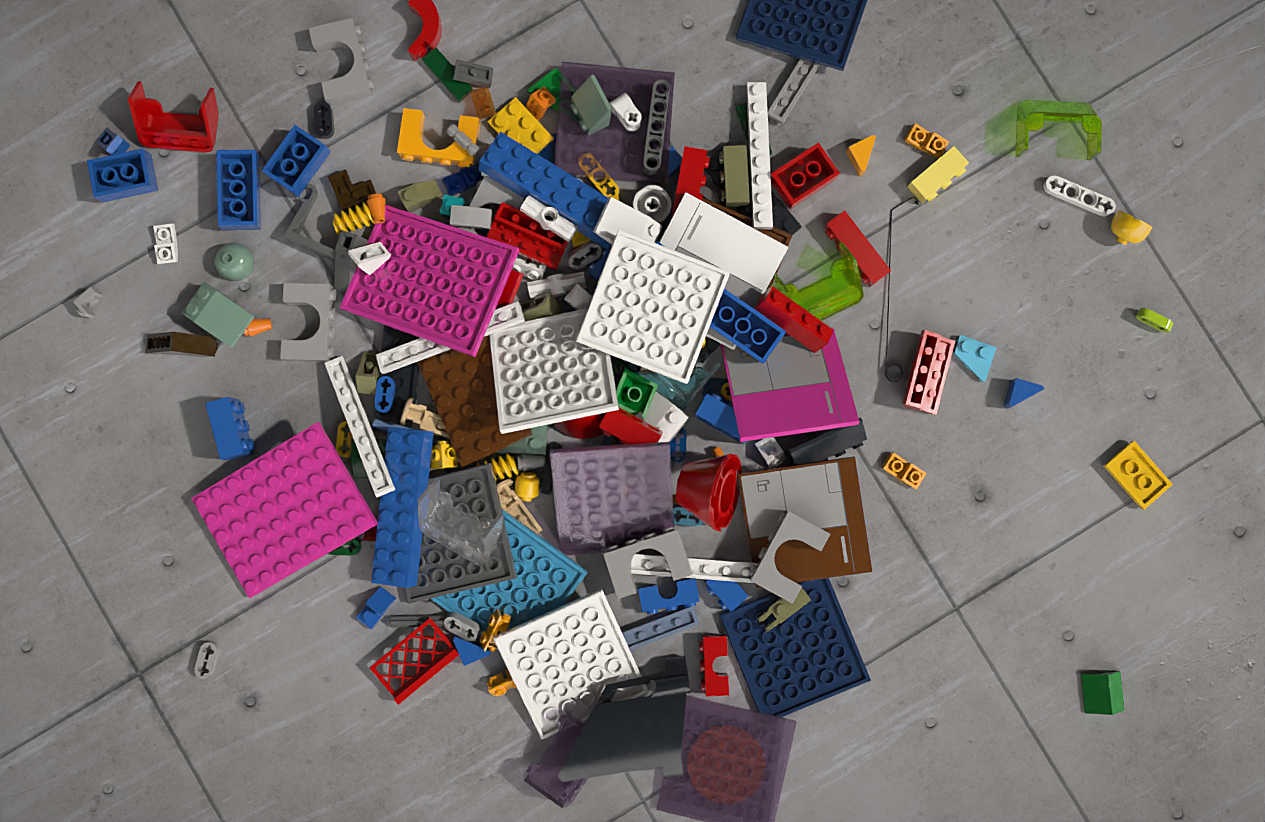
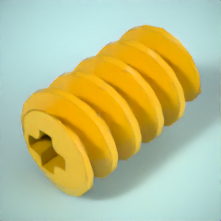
M365 202L362 203L363 209L355 205V212L350 207L348 208V214L341 210V217L334 213L333 225L339 237L342 230L349 232L350 229L352 232H355L356 226L359 229H363V223L367 227L370 226V220L373 224H376Z
M506 453V459L504 460L501 456H498V462L491 458L496 482L498 476L501 480H504L505 473L509 478L512 477V471L519 475L514 456L510 457Z

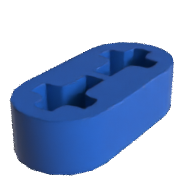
M388 376L379 378L376 385L374 404L376 410L382 413L390 412L394 406L396 385L395 381ZM388 380L391 387H387V391L384 393L385 388L381 385ZM384 396H386V402L389 403V406H385V409L382 410L383 408L379 406V403L383 402Z

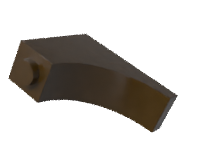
M173 331L147 334L145 353L215 357L218 349L217 338Z

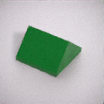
M624 369L616 387L618 407L632 415L641 411L645 419L658 384Z
M1120 671L1081 674L1084 711L1086 714L1114 715L1125 710Z

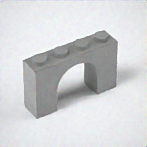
M353 18L310 27L309 33L312 46L316 52L334 48H345L354 55L353 67L346 75L321 82L325 101L329 105H335L373 96L372 89L375 87L372 77L368 75L370 65L368 59H365L363 54L366 53L364 42L360 41L359 35H362L360 24H356Z
M484 176L483 180H479L475 189L477 192L474 197L469 199L467 206L486 209L488 207H500L501 203L504 202L520 210L525 199L502 184ZM458 227L459 229L477 234L475 229L471 227Z
M311 283L283 284V302L287 305H309L315 307L320 316V327L316 334L307 340H281V360L328 362L334 357L332 339L335 337V328L332 327V323L336 317V311L333 308V301H336V289L332 285Z
M786 511L785 514L781 513L777 520L779 526L776 531H771L767 539L770 541L767 548H762L758 555L760 561L757 566L755 564L752 566L748 575L751 576L750 580L793 604L802 586L779 573L774 561L776 550L785 541L796 539L822 551L830 533Z
M673 527L662 530L663 534L655 536V533L643 536V541L637 542L634 539L625 542V547L618 548V545L607 548V552L603 555L617 599L638 592L631 572V562L634 555L642 549L651 548L661 552L668 562L674 581L693 575L679 529L674 530Z

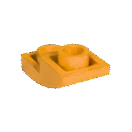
M916 123L911 126L904 139L908 144L936 158L942 156L949 141L937 133H930Z
M890 452L881 467L887 473L916 490L927 474L894 452Z

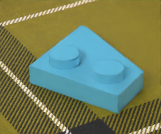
M959 335L953 354L981 382H985L997 347Z

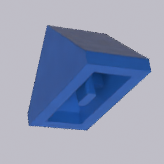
M1012 379L1004 407L1006 409L1011 408L1044 390V387L1022 379Z
M458 635L454 637V644L464 666L492 653L488 649L484 651L479 643L467 641Z

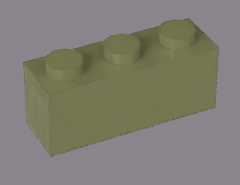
M746 145L723 146L722 152L719 153V164H723V171H720V182L724 183V190H721V201L725 202V207L748 206L750 200Z

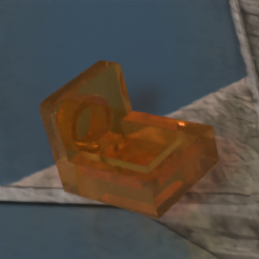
M488 86L470 91L479 120L497 115Z

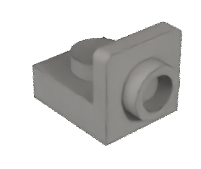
M89 287L73 301L77 306L76 311L82 317H95L89 307L96 305L99 302V298L103 295L99 290Z

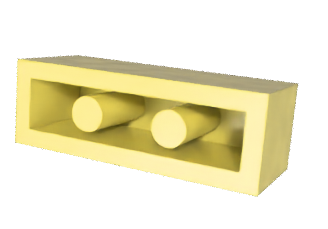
M953 146L907 187L921 203H924L926 200L930 202L938 195L936 192L940 188L945 190L952 183L951 179L954 176L959 178L967 171L965 167L969 162Z

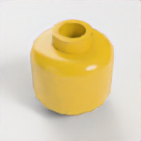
M521 472V475L515 479V493L518 497H521L522 501H532V498L539 495L540 479L535 473Z

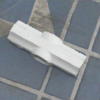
M530 195L525 199L520 208V211L539 222L543 229L553 231L568 242L578 229V226L559 215L555 208L545 206ZM550 216L553 218V220L548 221L545 219V217Z
M584 272L569 275L557 274L549 276L547 279L527 282L530 299L548 292L553 297L562 296L570 292L576 284L583 289H587Z

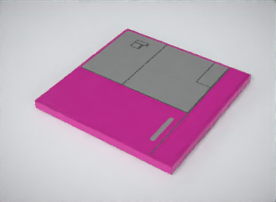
M833 331L828 344L816 353L789 334L784 335L782 341H779L764 364L738 346L732 350L721 344L740 442L859 425L858 414L835 331Z

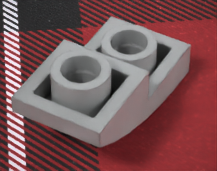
M451 205V226L491 229L492 210Z

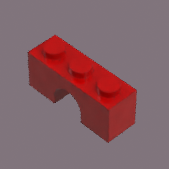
M725 634L702 635V640H699V652H703V660H700V672H704V679L701 680V691H705L706 697L729 696L728 674L717 673L712 667L717 657L728 656L727 636Z

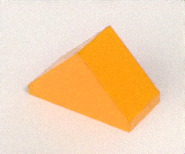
M871 135L849 146L846 151L859 176H862L866 170L875 142V135Z

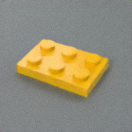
M516 97L488 121V124L497 134L500 132L504 133L536 154H539L554 140Z
M1131 441L1103 465L1141 510H1145L1173 485L1135 441Z

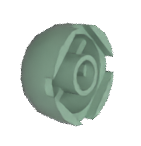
M226 243L215 253V268L227 280L241 281L252 273L254 269V255L250 249L242 244Z

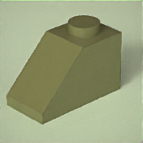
M435 180L414 183L398 191L405 208L410 213L443 198Z
M550 292L520 303L525 321L561 314L563 309Z
M364 351L356 373L358 393L376 394V385L380 373L376 357L379 353Z

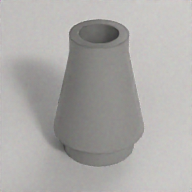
M521 453V455L516 456L518 471L523 470V472L544 466L545 463L544 455Z

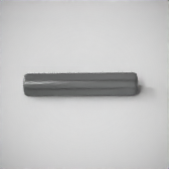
M391 616L390 627H419L430 617L439 627H445L444 620L447 616Z

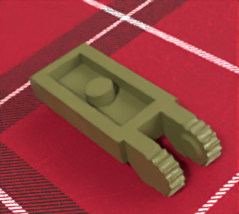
M801 588L793 604L783 598H779L757 619L761 622L771 613L775 616L776 619L768 623L764 628L768 632L806 605L811 599Z

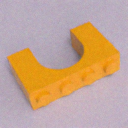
M403 108L397 153L402 160L411 162L413 159H416L426 164L439 162L442 166L455 164L464 169H469V166L475 167L476 154L471 156L467 152L468 149H464L456 141L448 148L442 150H434L427 147L422 139L425 121L423 111ZM460 115L458 131H462L472 140V144L475 143L478 146L481 125L479 118Z

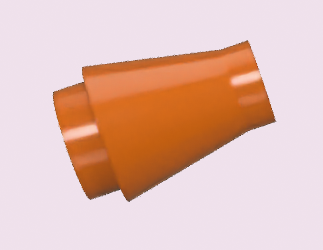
M382 194L369 195L367 205L376 224L385 222L386 199L383 198Z
M254 318L244 331L245 336L250 335L252 337L272 329L270 318Z

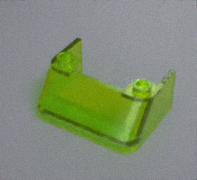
M1025 100L1018 106L1016 157H1020L1028 150L1029 131L1035 132L1040 130L1044 122L1081 123L1082 129L1087 133V160H1092L1101 153L1102 121L1089 103Z
M843 242L839 243L842 258L834 261L830 266L831 275L803 289L798 290L791 283L785 285L777 274L774 275L777 290L821 321L858 304L864 297L857 260Z

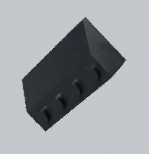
M859 417V425L835 428L785 451L791 465L826 461L832 455H835L837 458L845 454V449L852 447L854 450L863 446V441L867 440L863 421Z

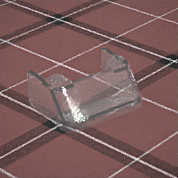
M435 478L417 500L420 530L426 536L478 566H483L489 559L502 533L503 515L499 513L495 520L487 519L483 524L455 508L451 495L445 491H440V479Z

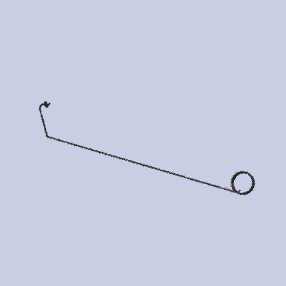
M911 197V198H909L908 200L904 201L903 203L909 201V200L912 199V198H915V199H916L915 204L919 205V204H918L919 200H917L916 197ZM898 205V206L894 207L893 209H891L889 268H890V260H891L890 258H891L892 210H894L895 208L899 207L900 205ZM889 273L885 376L890 382H898L904 374L902 367L898 364H891L887 367ZM891 366L899 367L902 371L901 378L898 380L889 379L887 369Z

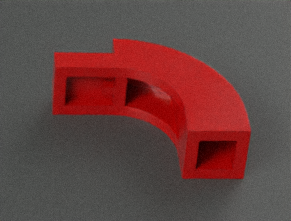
M410 0L408 2L410 10L423 20L421 34L407 50L410 57L415 61L425 55L427 47L431 50L435 49L441 38V19L432 0Z

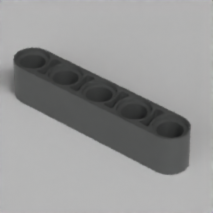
M659 79L654 83L651 92L642 170L647 175L656 174L661 164L670 85L663 79ZM656 88H663L665 93H658ZM660 106L663 109V111L656 112L654 110V107ZM657 124L660 126L661 129L659 131H655L652 129L651 125ZM649 143H656L658 149H651ZM653 161L656 167L649 168L646 163Z

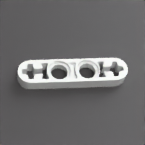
M1051 176L1043 184L1046 193L1103 217L1113 213L1116 208L1115 202L1111 198L1059 176ZM1052 181H1054L1055 186H1057L1054 189H1052L1051 184H1049ZM1067 188L1074 189V197L1067 196ZM1085 195L1092 197V204L1088 205L1084 202L1083 198ZM1105 203L1107 204V208H1109L1106 211H1104V207L1101 206Z

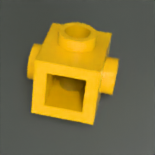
M437 441V445L432 446L431 469L458 467V457L452 444H449V441Z

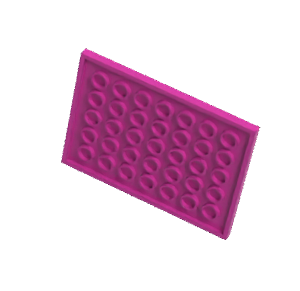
M385 205V222L375 224L367 245L381 242L391 256L371 275L357 266L339 308L476 357L520 250L517 247Z
M320 422L313 424L191 498L249 599L378 524Z

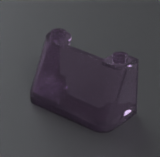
M569 712L561 715L557 721L559 725L558 733L539 763L531 764L525 772L527 776L524 779L526 783L561 808L570 806L588 779L562 782L557 777L586 723Z

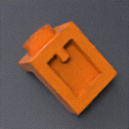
M543 87L531 94L525 107L539 121L543 118L547 108L556 102V99Z

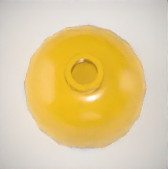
M1120 210L1115 213L1111 222L1112 233L1117 236L1116 241L1124 245L1128 242L1133 244L1140 243L1149 235L1152 229L1145 222Z

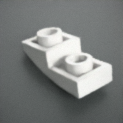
M175 224L153 226L157 244L154 245L157 264L178 262Z

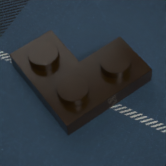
M346 169L328 176L339 205L344 212L348 211L349 207L354 209L355 205L361 206L363 202L366 204L369 195L377 194L371 180L353 186Z

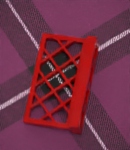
M430 617L369 668L394 697L393 700L399 705L459 656L456 646ZM429 623L435 629L434 637L423 636V628ZM411 638L420 639L419 649L408 648V640ZM422 639L434 640L433 650L421 649ZM436 640L445 641L449 647L444 651H435ZM395 651H405L404 662L392 661L393 653ZM407 651L418 652L417 663L406 662ZM421 653H431L432 661L429 664L420 663ZM380 663L389 664L388 674H381L376 667ZM392 664L403 665L402 675L391 674ZM406 665L417 666V672L414 676H405ZM391 678L402 679L401 687L396 691L390 685Z

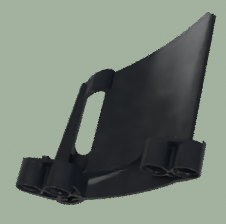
M685 656L667 658L668 671L607 684L557 777L562 782L656 767H662L664 779L683 776L681 751L686 694L691 693ZM653 684L654 686L653 692L647 697L611 702L617 689Z

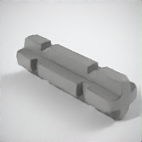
M452 124L448 127L447 134L454 137V140L461 147L468 149L467 152L471 156L478 153L479 147L475 143L472 144V140L462 131L459 132V128L456 125Z

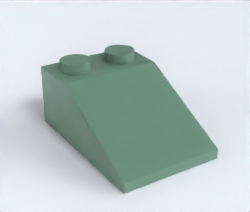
M593 74L573 94L570 104L574 115L578 114L580 118L579 125L583 132L586 131L588 136L609 126L612 108Z
M206 282L202 283L181 312L231 348H233L254 319L252 314Z
M549 424L530 428L533 433L532 436L496 453L547 455Z

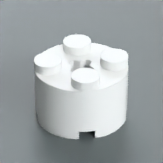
M649 185L636 193L633 209L651 217L661 226L664 225L670 216L672 203L669 195L663 188ZM651 204H655L653 210L650 209Z

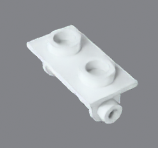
M518 254L512 270L524 274L523 276L531 280H542L546 266L530 260L529 264H527V258Z

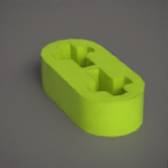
M1143 307L1139 309L1136 318L1141 322L1165 333H1169L1174 324L1168 318Z

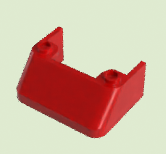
M142 81L136 83L128 96V102L138 140L143 146L205 153L213 150L216 142L219 117L214 88H209L199 108V115L164 112L159 101L145 97Z

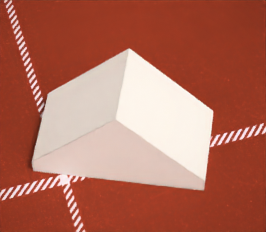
M381 242L348 250L349 256L357 266L369 275L391 256Z

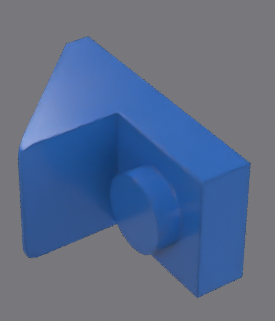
M108 128L105 129L96 141L99 146L112 155L124 153L130 147L128 142Z
M673 146L669 149L667 179L678 170L680 171L682 156Z
M381 586L368 599L365 607L356 618L368 628L373 629L396 600V597Z

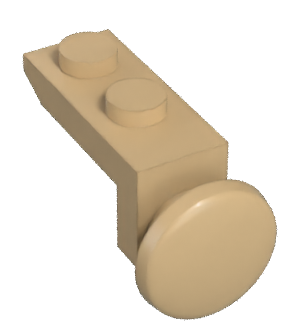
M413 398L407 400L401 414V425L404 426L406 420L413 422V428L434 431L433 435L450 440L440 415L427 411L426 406L412 404Z
M507 479L498 483L497 490L501 507L536 534L540 533L542 528L515 491L510 489L514 482L511 479Z

